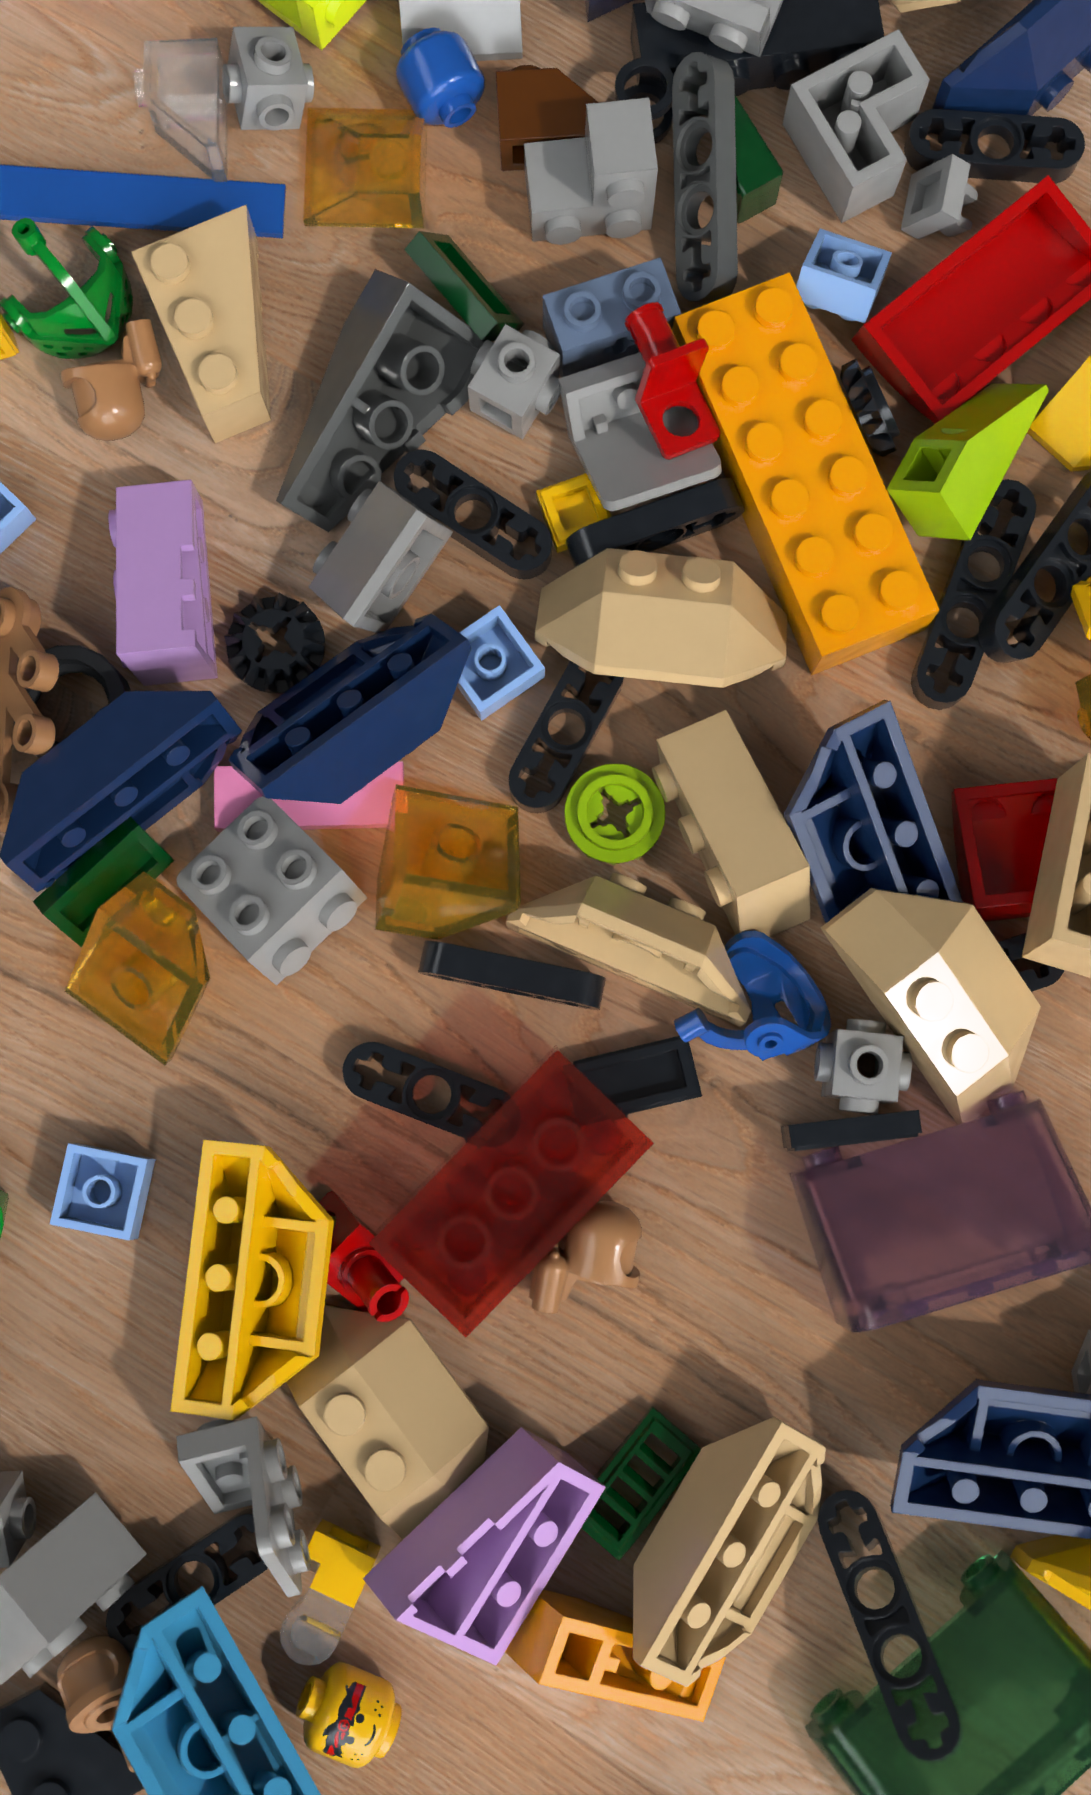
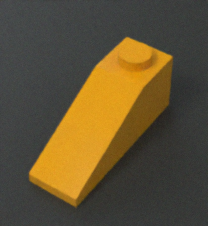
M544 1589L505 1651L510 1658L540 1685L704 1722L726 1659L724 1656L721 1660L701 1669L700 1677L688 1687H685L640 1667L633 1660L632 1618L579 1598Z

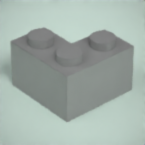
M899 29L791 84L782 125L841 223L893 197L907 161L906 156L891 132L914 121L917 117L930 79Z
M649 98L586 104L585 137L524 143L525 181L532 242L547 240L549 243L561 245L572 243L583 236L607 234L612 238H628L638 234L641 230H651L658 165Z
M96 1492L0 1574V1685L21 1668L31 1678L87 1629L80 1616L90 1606L96 1603L104 1612L135 1584L127 1572L144 1558L147 1553Z

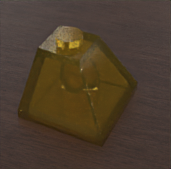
M308 108L304 225L318 227L424 228L427 124L425 119L416 117L412 109Z
M396 784L392 796L377 878L375 930L439 940L518 910L521 904L518 807Z
M142 872L98 908L65 988L67 994L163 1065L172 1060L211 979L195 908L146 872Z

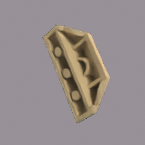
M607 548L541 588L535 641L545 647L552 646L563 657L593 674L723 688L753 678L767 669L774 671L783 668L786 660L787 614L734 561Z
M612 873L609 881L593 876L510 910L506 920L507 929L693 1008H700L703 1012L738 1027L744 1025L748 1020L751 1012L717 928L715 925L703 921L706 912L691 903L677 898H670L668 905L662 904L644 896L647 889L645 885L624 875Z
M870 888L821 927L823 933L895 1035L904 1036V1049L906 1052L911 1053L913 1062L958 1126L966 1127L1013 1089L1041 1006L972 904Z
M325 1304L319 1357L286 1382L300 1410L377 1516L400 1538L404 1539L485 1462L489 1424L410 1318L397 1317L389 1322H379L368 1311L340 1308Z
M772 1417L702 1447L633 1565V1660L640 1667L688 1687L700 1677L701 1669L721 1660L753 1633L818 1520L822 1490L820 1465L825 1460V1446L783 1421Z

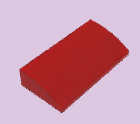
M1047 175L866 322L851 341L902 397L936 424L970 399L1091 299V229L1050 176Z
M1058 778L953 789L951 793L953 829L961 898L963 902L972 904L984 922L1030 917Z

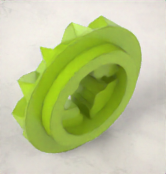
M605 764L589 770L574 783L565 803V823L570 840L588 858L616 865L640 859L657 843L665 823V804L659 788L648 775L629 765ZM604 791L608 800L612 799L616 806H622L626 803L628 806L635 802L639 803L632 807V811L625 817L626 833L629 837L625 838L623 833L617 831L613 824H607L603 827L601 825L595 828L591 827L604 814L601 792Z

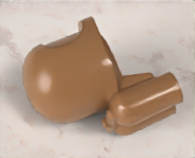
M140 319L126 324V331H124L121 344V359L96 362L61 371L63 387L72 389L78 413L77 421L79 427L86 435L96 440L115 441L129 437L140 428L145 418V406L140 383L145 384L147 388L154 387L156 385L155 380L158 378L162 368V361L151 320Z
M607 1200L592 1201L573 1214L569 1225L564 1250L558 1247L559 1244L553 1239H549L546 1244L540 1246L536 1251L529 1298L532 1299L531 1307L541 1313H558L560 1301L567 1300L576 1280L606 1286L637 1288L640 1271L633 1266L638 1239L642 1236V1227L637 1216L629 1208L617 1202Z
M93 1636L80 1641L66 1653L58 1666V1689L66 1709L68 1726L75 1733L87 1734L111 1730L132 1656L119 1641L109 1636ZM120 1746L129 1771L135 1772Z

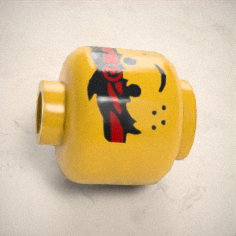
M346 1662L333 1664L325 1671L321 1679L311 1676L301 1692L296 1708V1717L304 1720L303 1739L305 1745L313 1752L352 1768L363 1767L374 1757L381 1759L386 1755L397 1734L402 1714L401 1705L395 1702L394 1688L389 1681Z

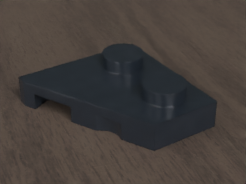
M45 1682L0 1706V1770L12 1795H134L144 1789L136 1773L129 1771L120 1747L108 1739L112 1734L110 1731L105 1730L81 1734L70 1730L66 1720V1709L62 1697L48 1683Z

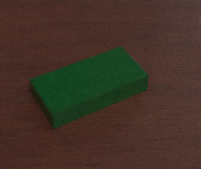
M419 231L404 249L482 341H496L505 324L517 331L524 325L521 319L449 235Z
M130 816L84 853L66 872L54 881L52 886L43 891L33 902L47 919L80 947H83L175 860Z

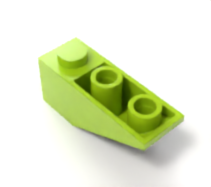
M992 383L914 438L887 491L918 536L971 540L1049 392L1046 384Z

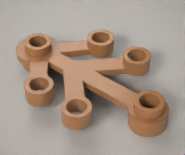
M5 587L0 590V833H6L19 785L10 783L12 744H14V747L19 752L43 756L50 751L55 740L53 721L48 717L42 716L25 688L48 692L54 687L59 675L57 658L53 654L46 653L36 637L41 624V610L38 603L30 599L26 592L14 587Z

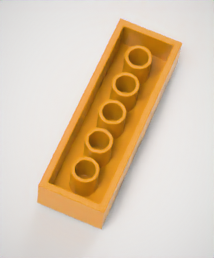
M788 272L675 316L672 331L679 346L702 338L706 340L709 346L696 382L721 432L719 439L712 444L721 459V468L725 477L732 478L735 482L745 511L742 513L743 519L782 609L787 614V620L811 676L925 631L940 609L791 273Z

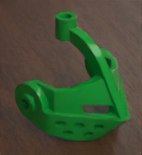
M29 218L18 220L12 227L14 238L24 253L31 256L36 255L69 297L46 312L31 313L11 294L8 298L3 297L0 300V308L4 312L2 316L17 334L21 332L38 350L58 358H87L96 356L110 348L126 331V324L131 318L133 308L131 284L123 263L117 255L118 250L104 233L101 234L93 226L85 231V236L82 237V240L99 263L97 271L84 285L79 287L46 247V240L35 222ZM111 292V313L109 318L105 321L109 295ZM92 328L96 330L91 334L85 335L67 334L64 332L65 329Z

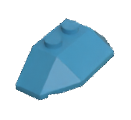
M200 1586L141 1626L111 1730L147 1795H321L203 1586Z

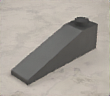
M375 269L343 325L276 501L329 533L348 515L353 503L364 490L369 488L373 491L377 483L381 481L382 473L403 453H409L418 449L426 441L423 435L446 413L450 415L455 414L468 401V385L474 377L470 372L477 352L485 341H482L467 324L411 283Z

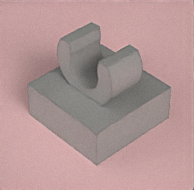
M951 154L911 174L900 230L918 240L939 230L948 237H954L970 230L973 222L962 217L961 211L963 206L976 201L978 197V192L975 188L967 184L971 164Z

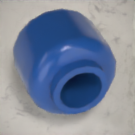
M432 27L416 33L403 45L401 57L396 66V78L415 116L424 124L435 126L444 124L447 128H454L467 122L476 112V103L480 100L485 89V79L466 41L458 33L442 31L440 28Z

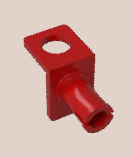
M652 302L631 312L626 317L624 325L631 333L646 364L635 401L661 455L669 460L716 442L721 432L696 382L709 350L706 340L702 338L679 346L663 313L662 305L658 302ZM676 406L688 408L697 417V430L691 435L684 437L670 433L663 422V414L666 410Z
M328 1192L319 1201L320 1205L330 1216H336L327 1284L361 1311H368L377 1321L389 1322L396 1319L404 1312L409 1302L408 1291L400 1282L410 1272L411 1267L401 1256L368 1230L335 1192Z

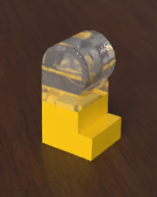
M324 1519L320 1521L308 1545L310 1559L320 1563L307 1594L298 1598L290 1608L282 1622L280 1631L281 1646L286 1655L296 1663L307 1666L322 1663L336 1649L366 1583L362 1578L371 1571L381 1549V1546Z

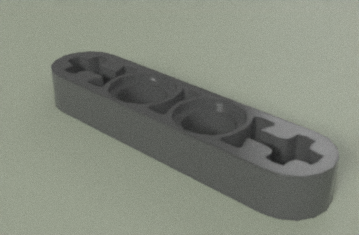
M692 52L684 57L677 66L672 84L676 280L678 289L684 298L689 301L708 304L731 295L738 275L735 82L733 70L728 62L703 52ZM709 132L712 137V150L709 158L700 165L696 155L697 146L703 135ZM710 195L714 206L713 215L710 222L704 228H701L698 222V210L701 202ZM702 241L711 242V245L709 246L701 243ZM711 271L710 276L703 279V274Z

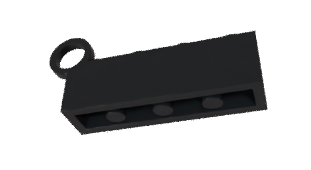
M783 0L760 57L745 51L743 53L727 51L711 42L709 37L687 28L685 30L669 28L656 21L650 13H647L645 2L633 4L630 40L634 60L626 63L616 77L615 99L619 101L649 98L656 103L650 105L652 120L663 116L660 125L653 129L656 144L665 138L672 126L673 77L677 66L687 55L692 52H703L728 62L733 70L736 97L748 90L777 87L781 90H790L791 84L884 37L879 1ZM636 75L637 85L625 90L624 87L627 81Z

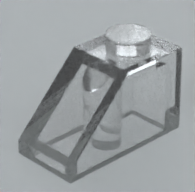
M217 38L144 41V68H135L134 70L135 94L139 107H148L155 132L215 182H228L227 103L222 87L224 63Z

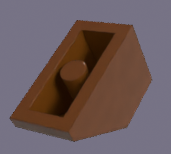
M521 65L508 71H496L501 171L525 170L524 143L585 137L586 104L599 102L558 68L541 69L534 65Z

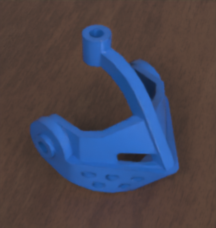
M759 931L738 933L730 938L725 945V950L737 979L744 986L751 1000L753 1023L748 1025L745 1030L722 1028L709 1022L700 1008L674 1020L678 1035L686 1043L699 1037L707 1044L718 1048L748 1050V1052L758 1056L762 1061L783 1053L790 1055L809 1048L828 1036L831 1029V1018L827 1004L812 977L786 948ZM781 1001L785 1002L798 1026L781 1018L775 1008V1004Z

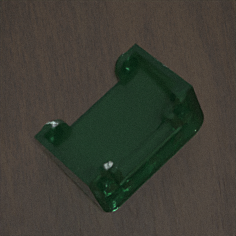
M1003 1550L994 1557L990 1554L980 1557L965 1570L960 1579L964 1588L959 1596L960 1602L964 1607L929 1637L963 1723L964 1734L962 1744L954 1756L943 1762L931 1763L920 1760L908 1752L897 1735L878 1684L865 1696L858 1690H852L844 1694L841 1689H835L825 1695L813 1708L810 1714L812 1721L805 1726L810 1739L853 1795H1061L1091 1767V1648ZM920 1647L890 1674L898 1678H907L915 1674L922 1661ZM932 1678L918 1690L896 1692V1698L899 1706L909 1698L914 1701L921 1723L911 1729L913 1738L915 1740L925 1739L930 1743L932 1749H936L943 1745L940 1732L950 1726L946 1716L936 1717L931 1713L923 1693L937 1692L936 1684Z

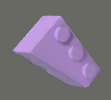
M192 480L116 487V509L109 510L108 514L110 536L116 548V570L113 573L116 597V655L121 659L123 667L129 668L144 686L218 678L203 501Z
M521 1427L362 1579L396 1621L493 1665H497L606 1487L566 1451Z

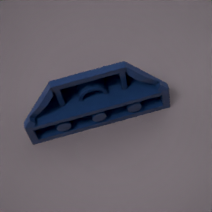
M1091 0L1031 1L942 80L932 109L1030 116L1041 107L1046 111L1053 109L1070 91L1074 84L1072 79L1084 68L1091 73Z
M432 613L417 618L414 625L393 627L358 640L259 710L245 731L240 747L233 751L228 760L233 769L267 799L341 804L440 731L471 650L470 643L466 637Z
M211 691L124 692L109 705L101 708L90 720L58 745L53 746L49 752L22 772L2 844L0 858L8 868L36 892L52 886L54 881L66 872L84 853L130 816L147 830L203 786L223 759L228 744L235 742L242 730Z
M882 700L828 728L784 812L786 822L810 865V884L825 923L870 888L963 902L891 701Z
M980 1379L974 1380L901 1444L890 1504L892 1513L1091 1539V1394Z

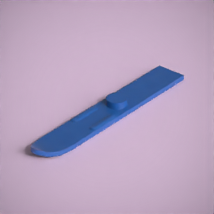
M0 165V220L18 221L23 218H29L34 222L180 232L247 205L257 237L283 238L286 184Z

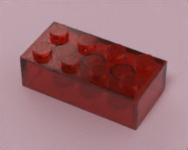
M555 1045L374 1232L369 1244L463 1336L467 1337L654 1143L650 1136Z

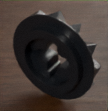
M857 359L842 365L840 379L873 452L881 457H885L897 451L893 438L901 434L871 367L868 366L861 370Z
M281 593L273 597H254L251 603L242 611L234 613L229 632L224 636L228 662L236 675L250 687L267 693H284L320 667L325 654L324 630L317 616L304 601L299 602ZM287 627L288 630L284 635V639L295 656L292 657L287 652L283 654L280 651L274 650L268 657H262L261 654L265 649V645L256 630L259 629L262 632L266 630L269 633L276 634L281 628Z

